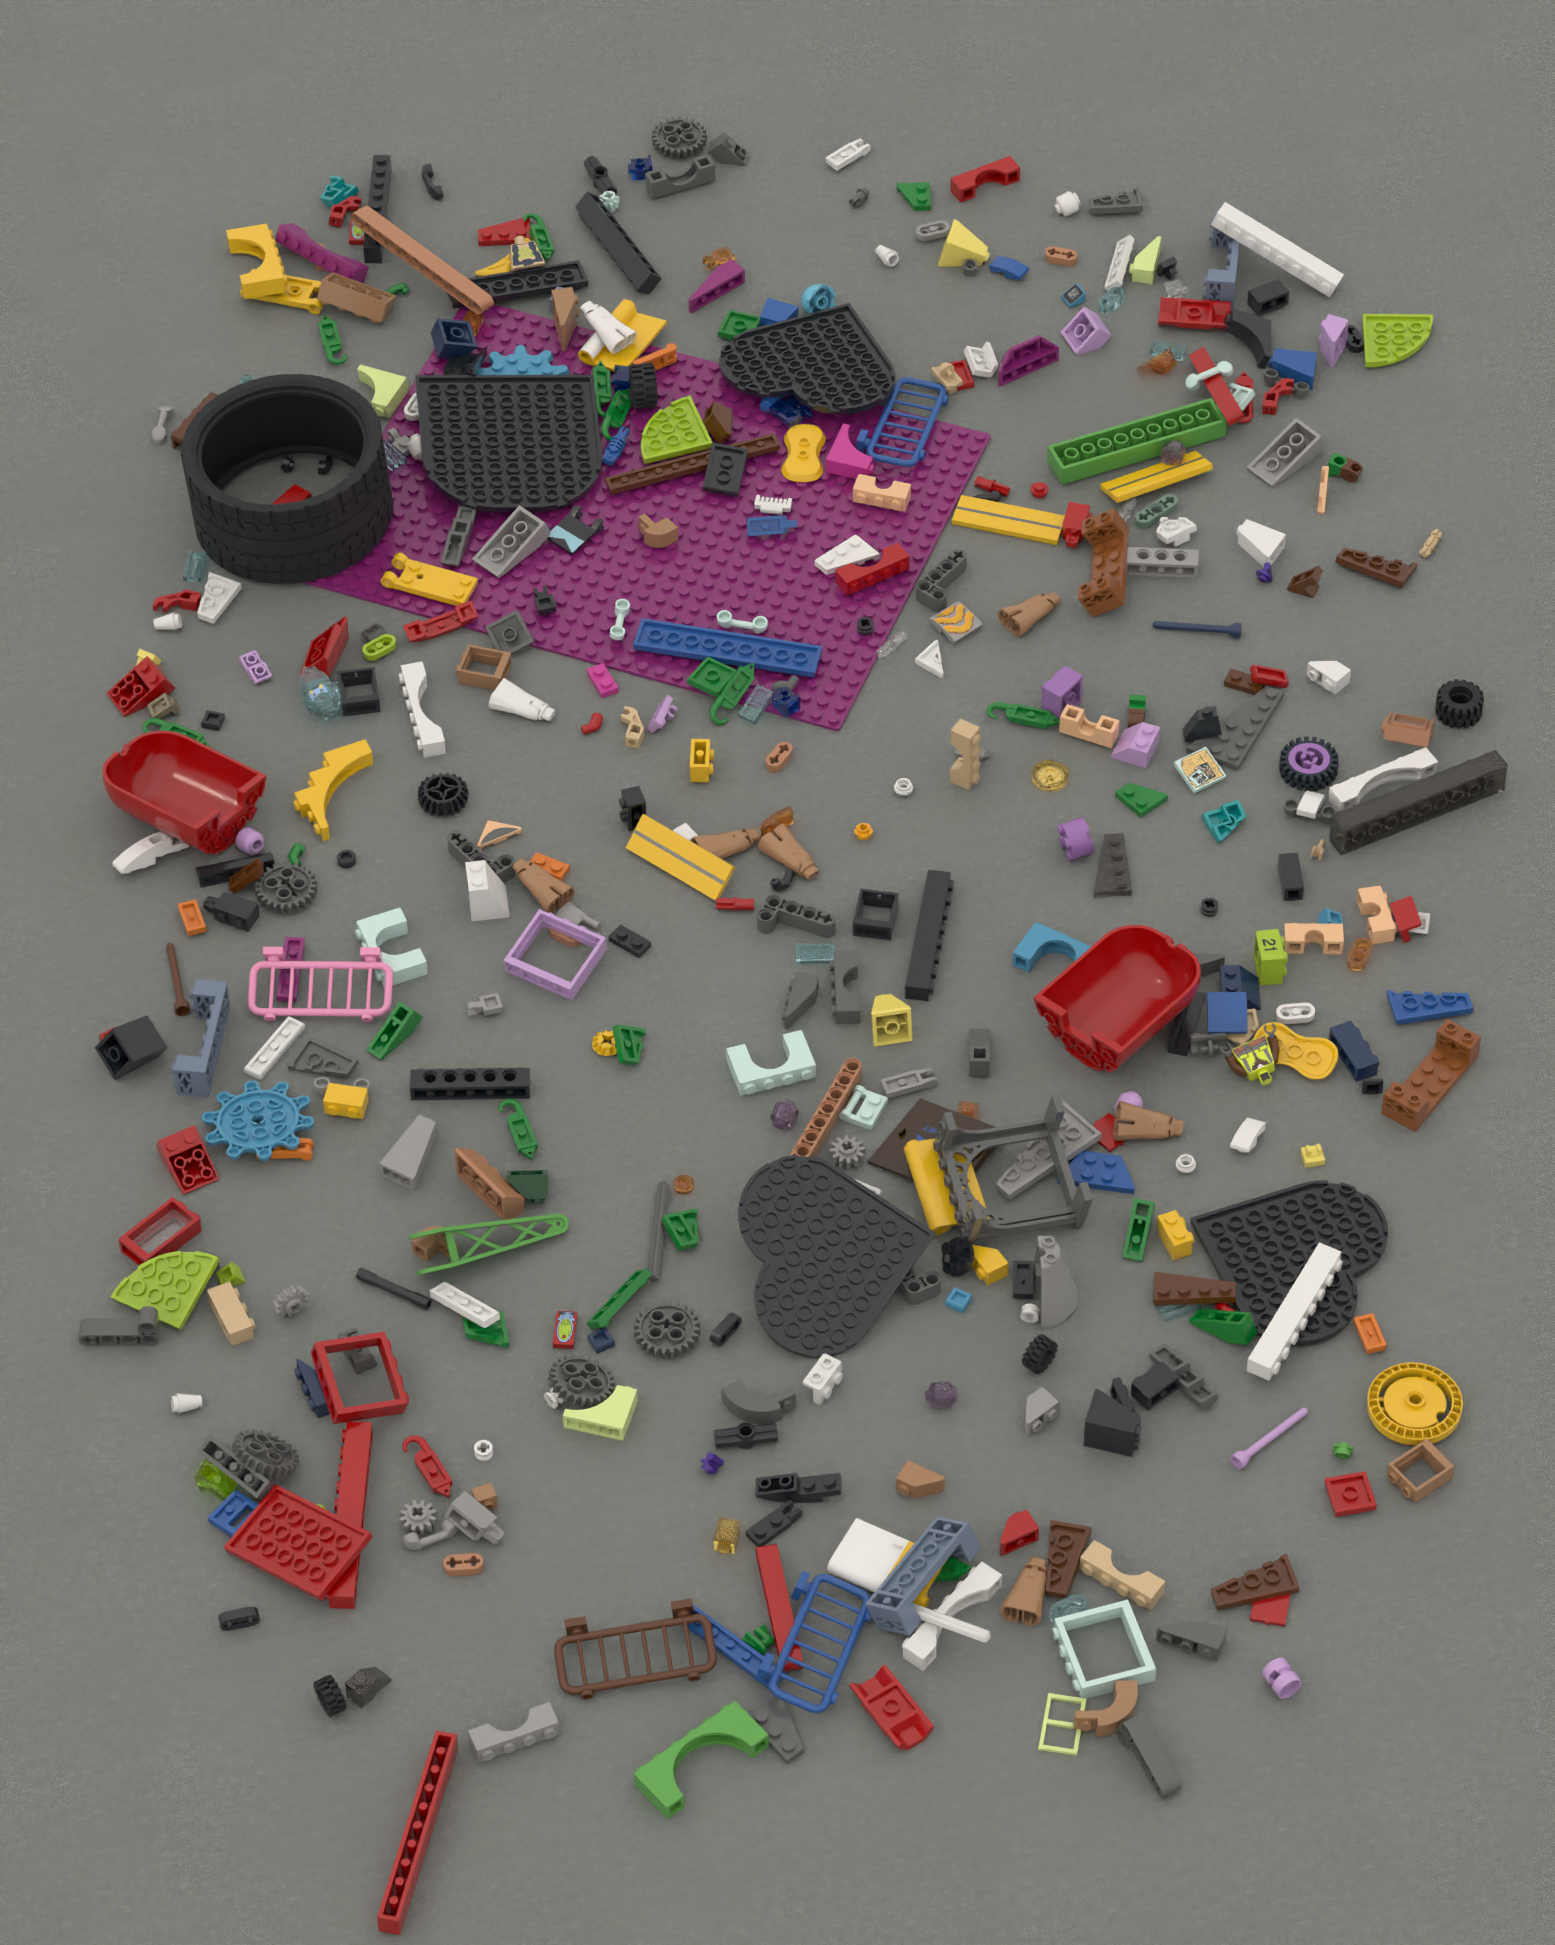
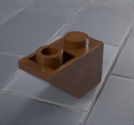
M713 401L705 411L704 425L716 442L723 444L732 434V409Z

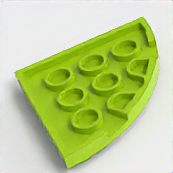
M1362 314L1365 367L1375 368L1394 364L1416 353L1430 336L1433 314Z
M691 396L671 402V406L664 410L660 409L648 421L642 433L641 454L644 464L712 447L713 442Z
M176 1251L159 1255L139 1265L136 1271L120 1282L110 1297L112 1300L139 1312L142 1307H154L158 1310L160 1322L181 1331L220 1259L217 1256L199 1251Z

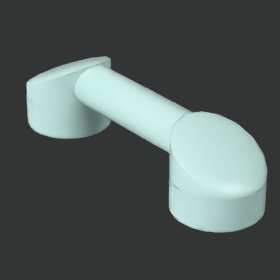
M1221 361L1217 367L1197 375L1190 374L1185 382L1186 387L1190 391H1196L1200 387L1201 380L1218 373L1223 377H1229L1233 374L1234 369L1231 363Z
M619 599L615 603L617 619L615 626L611 627L609 635L614 640L624 639L625 629L622 626L624 618L628 615L630 603L626 599Z
M722 610L717 614V622L723 628H730L732 626L750 629L755 633H762L768 627V621L763 616L754 618L752 623L732 619L731 613L727 610Z

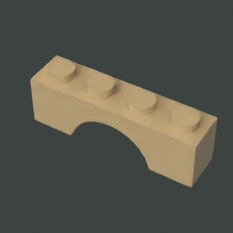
M959 719L951 729L950 744L957 748L962 757H959L950 768V782L970 790L980 779L979 767L981 762L979 761L981 749L979 747L981 736L979 726L963 719Z
M1094 1540L1081 1555L1079 1569L1085 1575L1094 1577L1104 1586L1111 1587L1121 1596L1128 1597L1140 1607H1145L1151 1611L1164 1595L1166 1581L1149 1571L1140 1575H1126L1119 1572L1111 1561L1112 1550Z

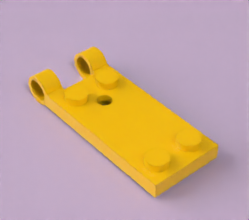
M286 275L288 285H285L284 293L250 298L308 309L310 313L315 315L319 314L324 306L321 300L317 298L311 299L315 292H319L321 281Z
M396 553L391 561L396 569L404 570L401 576L398 578L393 572L386 571L381 578V583L386 588L398 589L455 606L468 602L478 584V578L408 559L403 553Z

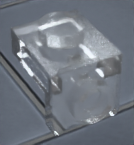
M1180 280L1163 283L1165 296L1168 298L1184 299V296L1189 293L1188 286L1181 287Z

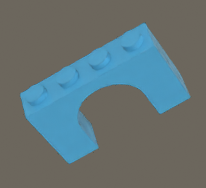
M1035 922L1014 950L1012 965L1030 972L1038 960L1046 954L1062 953L1075 961L1091 946L1080 940L1073 939L1064 933L1057 932L1046 925Z

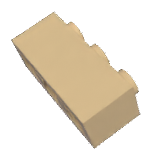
M229 1281L208 1289L209 1304L231 1347L253 1339V1330L256 1329L252 1317L248 1318L247 1307L244 1302H240V1294L237 1288L233 1289Z

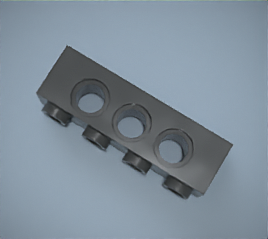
M209 1435L197 1451L260 1501L264 1499L275 1485L258 1471L253 1472L252 1467H245L246 1463H240V1458H236L234 1452L211 1435Z

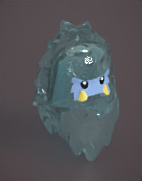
M304 666L302 675L299 674L301 684L299 689L304 698L302 704L306 706L313 716L322 717L326 720L329 717L337 718L336 713L340 709L339 706L341 705L342 698L339 683L337 681L332 682L323 671L320 672L315 666H312L311 669Z

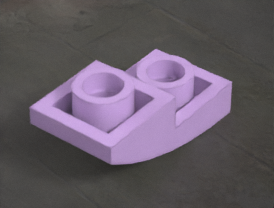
M256 650L239 656L242 667L255 684L272 678L266 663L262 662Z

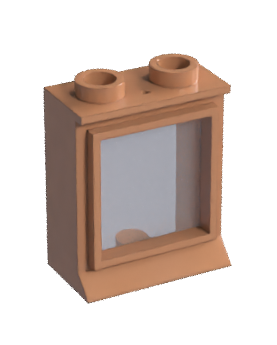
M1393 711L1390 712L1388 717L1385 716L1381 728V733H1384L1383 739L1428 747L1429 741L1433 736L1436 717L1428 721V719L1399 713L1392 714Z

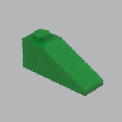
M399 1001L366 1050L380 1060H383L413 1033L423 1017Z
M1134 1198L1122 1258L1143 1261L1156 1207L1154 1202Z
M1198 1309L1189 1319L1190 1324L1232 1344L1248 1345L1257 1334L1252 1315L1248 1312Z

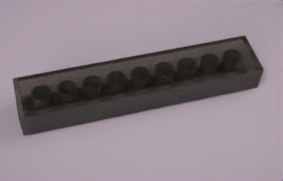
M1494 750L1424 779L1404 785L1391 792H1386L1376 798H1371L1361 804L1338 811L1331 818L1329 841L1340 855H1344L1505 790L1508 764L1497 750Z

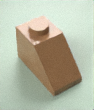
M909 1460L896 1477V1491L914 1499L941 1493L945 1490L944 1476Z

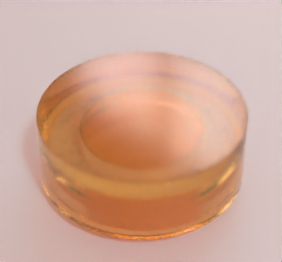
M679 1175L674 1179V1190L678 1194L686 1195L693 1191L694 1181L689 1175Z

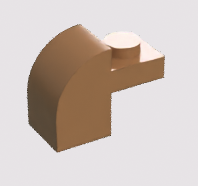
M645 513L639 516L638 529L644 535V543L646 545L662 548L678 541V527L667 517L654 523Z
M432 1226V1227L425 1228V1229H423V1230L420 1231V1232L428 1231V1230H433V1229H437V1228H442V1227ZM444 1233L411 1240L412 1253L426 1262H429L438 1252L450 1259ZM455 1241L456 1247H457L458 1256H459L458 1244H457V1242Z

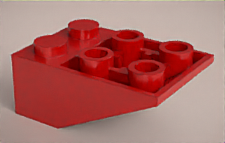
M146 656L106 694L122 715L126 717L146 708L149 703L162 694L166 693L169 695L175 689V686L159 665Z
M195 1125L158 1140L156 1148L183 1195L220 1179Z

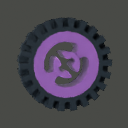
M1309 736L1304 737V741L1300 737L1296 738V743L1291 740L1289 745L1286 744L1284 749L1281 750L1280 776L1284 778L1286 784L1290 782V787L1294 788L1297 785V790L1301 791L1302 787H1305V791H1309V787H1312L1313 791H1317L1318 786L1322 790L1325 788V784L1329 786L1331 781L1334 782L1338 774V753L1334 747L1331 748L1329 742L1324 745L1323 739L1317 742V737H1313L1312 741H1309Z

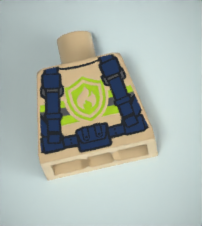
M518 236L514 239L515 244L510 245L511 271L545 266V261L534 241L525 242L524 236Z

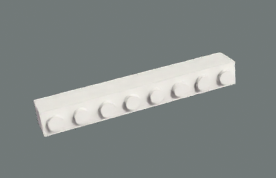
M1226 202L1222 205L1211 223L1213 227L1328 297L1332 295L1344 276L1343 273Z
M1322 1243L1317 1245L1249 1356L1247 1372L1270 1381L1273 1374L1276 1375L1281 1366L1280 1362L1282 1359L1286 1360L1291 1344L1295 1345L1299 1331L1305 1329L1308 1316L1314 1314L1317 1301L1323 1299L1325 1288L1331 1286L1334 1273L1340 1271L1343 1261H1341V1251Z

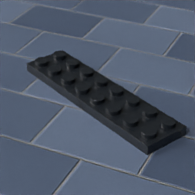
M580 260L468 278L487 292L494 302L552 293L551 290H555L557 286L562 288L572 287L573 289L588 287V279ZM447 293L453 309L466 307Z

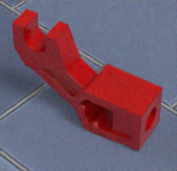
M351 196L337 205H332L329 225L341 228L346 212L359 210L362 198Z
M1281 379L1268 392L1264 393L1262 414L1276 415L1279 397L1292 394L1294 379Z
M184 589L179 593L156 598L152 606L154 611H157L159 607H163L164 613H167L173 606L177 605L181 609L198 611L202 596L199 592Z

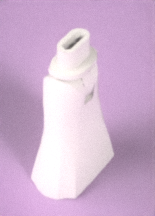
M588 301L580 307L588 322L599 334L613 355L632 344L636 339V331L617 320L602 306L594 305L591 301Z
M505 678L502 679L492 693L488 704L491 710L514 713L536 721H542L543 719L551 721L556 712L555 709L549 707V704L525 692Z

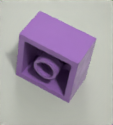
M1067 666L1057 671L1042 686L1041 709L1051 711V714L1060 720V716L1067 704L1075 707L1082 702L1083 675Z

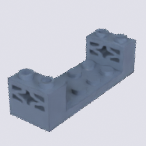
M1215 216L1211 217L1210 227H1213L1211 223L1214 220ZM1213 227V230H1210L1209 240L1213 241L1212 248L1228 249L1229 254L1226 270L1208 269V276H1204L1203 286H1207V288L1203 289L1202 299L1231 302L1230 309H1232L1234 306L1240 242Z
M196 979L194 987H191L190 998L193 999L192 1011H195L196 1019L207 1020V1033L203 1034L202 1038L203 1049L199 1050V1056L177 1055L176 1062L172 1063L171 1073L174 1074L173 1086L177 1089V1095L209 1098L230 1011V1000L227 982Z
M939 1516L933 1520L866 1602L865 1605L878 1629L908 1636L914 1632L921 1623V1619L912 1602L948 1558H958V1560L970 1562L981 1548L968 1522Z

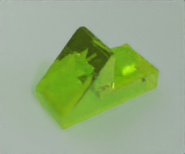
M207 1459L203 1460L194 1475L201 1492L209 1489L223 1501L234 1491L238 1484Z

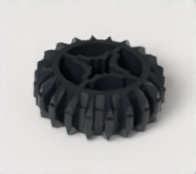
M440 772L439 775L432 774L431 778L426 777L425 781H421L417 797L419 805L424 809L425 813L429 812L431 816L436 814L439 818L440 815L447 817L448 814L454 816L455 812L460 813L461 808H465L466 803H468L469 791L465 781L461 777H457L455 773L450 775L448 772L446 774Z

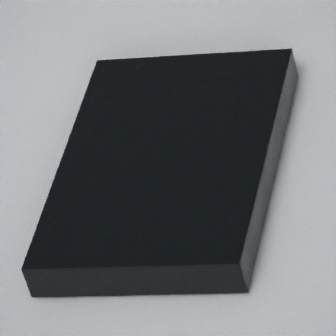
M712 443L702 491L738 497L748 449Z

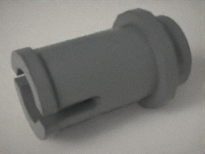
M859 188L856 194L849 200V204L854 202L851 207L858 208L864 200H867L869 197L868 190L866 188Z

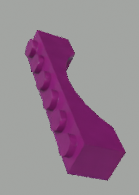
M293 223L279 225L275 238L276 242L330 273L334 272L361 283L365 282L369 269L368 266L355 259L339 255L313 241L304 229Z

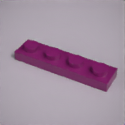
M285 937V961H303L305 938ZM280 969L276 995L277 1001L288 1002L291 969ZM294 969L292 1002L297 1001L301 969Z

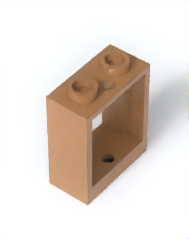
M468 644L466 651L462 653L461 663L456 667L455 674L458 675V683L495 690L502 679L507 678L512 667L511 652ZM472 661L498 666L494 675L469 671Z
M1426 1439L1388 1464L1387 1477L1392 1484H1396L1401 1489L1406 1498H1410L1416 1503L1453 1479L1455 1466ZM1423 1459L1437 1475L1416 1488L1401 1472Z

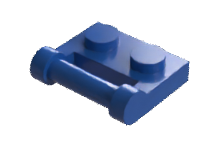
M234 1490L208 1516V1522L231 1538L258 1504L239 1491ZM247 1509L251 1511L235 1528L231 1526Z

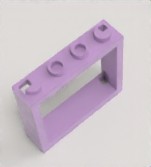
M539 909L503 961L506 972L573 1000L608 947L606 938L601 936L600 933L591 932L584 926L575 925L565 918L561 919L551 912L547 913ZM543 926L594 948L571 982L520 961Z

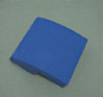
M1207 992L1208 1034H1247L1246 992Z

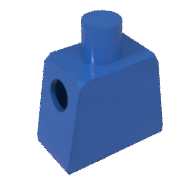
M767 298L760 316V327L798 317V306Z

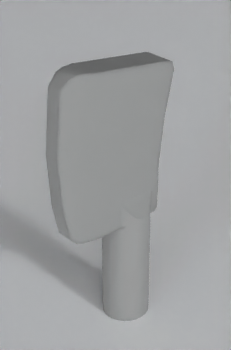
M570 901L556 912L557 917L565 918L575 925L579 926L584 922L596 930L601 927V923L587 916L586 913L578 909Z

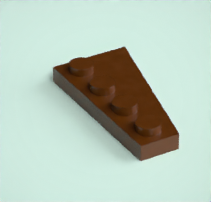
M1343 548L1336 556L1335 563L1401 588L1417 570L1418 565L1411 562V565L1403 564L1402 560L1399 559L1394 561L1385 560L1384 556L1380 555L1371 557L1366 552Z
M1154 1272V1306L1236 1302V1282Z
M1050 1520L1051 1530L1049 1534L1046 1595L1067 1599L1080 1565V1557L1085 1552L1092 1531L1091 1527Z
M1286 1553L1274 1562L1264 1563L1263 1567L1253 1571L1252 1569L1245 1572V1575L1238 1579L1233 1578L1211 1588V1595L1218 1611L1255 1601L1298 1593L1300 1587Z

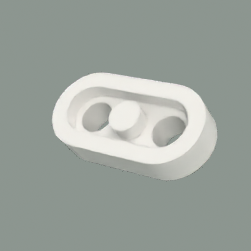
M416 393L412 395L404 408L405 418L410 421L418 420Z
M1310 1003L1283 1004L1276 1009V1020L1282 1024L1308 1023L1315 1017V1008Z

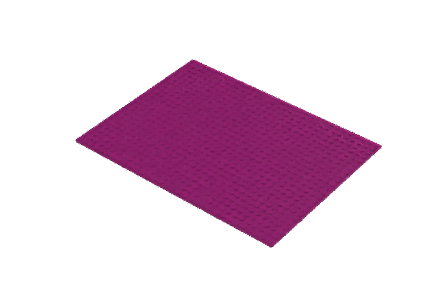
M495 304L480 315H477L467 307L459 308L452 319L470 321L477 344V349L469 352L471 355L481 352L480 349L486 348L488 355L480 368L492 366L488 361L491 352H498L502 356L514 354V350L518 345L525 346L527 354L533 356L539 355L544 350L551 351L553 360L550 362V365L567 366L569 375H591L592 368L596 367L583 363L578 357L580 349L596 332L594 330L576 326L566 351H562L555 322L552 319ZM649 345L638 359L663 348ZM434 348L418 375H444L443 368L449 359H439ZM676 352L677 361L655 371L658 392L657 406L634 409L631 404L621 425L625 426L622 432L625 431L626 427L630 430V434L625 440L626 446L612 466L601 463L599 477L592 489L578 501L563 508L545 512H530L545 522L551 531L570 513L575 505H578L582 508L580 511L583 513L578 519L579 521L591 527L594 521L600 518L604 521L602 523L604 529L596 533L573 555L546 539L539 548L503 576L497 578L472 559L513 512L477 510L471 536L459 567L441 564L449 530L451 531L454 518H456L460 504L447 498L434 487L424 471L422 461L415 460L411 454L402 458L392 449V444L388 440V437L391 435L387 431L392 428L397 430L400 437L406 435L410 438L417 433L420 435L419 421H410L404 415L405 406L412 395L416 393L414 381L382 432L393 498L392 518L385 535L369 554L354 565L331 576L302 583L430 619L455 610V605L394 588H386L382 585L381 578L386 571L393 572L398 578L401 576L404 570L396 569L391 561L396 553H403L408 559L478 578V584L468 602L472 600L479 618L462 628L489 635L485 626L518 609L534 640V643L528 646L596 665L604 663L606 668L711 697L714 696L687 684L688 677L704 660L633 649V643L642 618L822 646V654L815 678L754 668L753 676L755 679L737 704L833 731H839L984 453L991 435L936 420L923 449L926 450L924 461L919 460L912 467H902L873 460L875 471L870 476L876 477L877 488L887 489L891 487L893 481L911 484V498L905 512L853 502V487L856 479L827 473L826 458L843 424L850 425L849 440L855 448L861 429L868 430V438L871 439L885 406L877 405L870 410L857 412L852 415L830 414L811 409L800 403L793 395H787L780 399L771 412L761 411L760 404L763 397L746 394L730 386L720 373L719 363ZM629 369L625 374L610 371L611 400L608 404H601L603 412H607L617 391H623L628 388L630 390ZM687 396H691L703 423L705 411L713 401L732 409V434L728 440L724 441L723 445H730L772 433L775 434L780 443V450L746 459L738 497L702 491L706 470L612 495L605 484V478L711 450L710 448L648 464L643 462L641 441L646 424L660 409L664 410L671 406V402ZM893 408L891 409V411L900 412V413H905V414L914 415V416H919V415H915V414H912V413H908V412L896 410V409H893ZM889 414L886 421L924 429L927 424L925 421ZM598 416L603 460L605 449L610 441L605 439L601 431L605 418ZM794 425H814L819 427L825 434L826 441L819 455L823 465V473L815 481L795 482L786 479L782 474L781 468L788 455V450L784 443V435ZM884 425L882 433L914 440H920L922 435L921 432ZM611 426L608 428V433L611 437L616 436L619 428H612ZM706 428V430H707V432H708V434H709V436H710L712 442H713V443H717L716 440L714 439V437L711 435V433H710V432L708 431V429ZM880 436L877 444L914 452L918 445ZM875 447L873 451L876 454L903 460H910L913 457L911 454ZM756 495H760V501L761 497H765V499L769 497V502L771 497L774 500L778 498V502L780 498L783 500L787 499V501L788 498H792L790 512H783L782 515L787 516V520H797V527L788 528V532L784 534L747 536L746 518L779 516L778 514L760 513V509H755ZM645 513L654 523L667 517L678 527V541L662 548L646 545L644 543V535L638 529L639 516ZM857 535L880 554V559L875 561L873 559L867 560L865 564L859 565L860 567H869L879 563L882 559V549L899 543L909 555V569L846 596L835 583V573L826 575L815 566V560L852 536ZM543 586H547L548 595L552 594L557 612L538 615L534 604L533 588H537L538 592H543ZM619 599H626L630 603V609L623 621L622 627L625 629L624 639L614 640L609 635L612 626H615L617 619L615 603ZM722 610H727L731 613L732 619L752 623L754 618L763 616L768 621V627L762 633H755L750 629L732 626L730 628H723L717 622V614ZM862 617L871 618L873 620V632L869 635L858 633V619ZM725 664L735 670H737V668L740 667L736 665ZM792 675L798 677L799 682L790 693L773 691L772 685L774 682L788 681Z

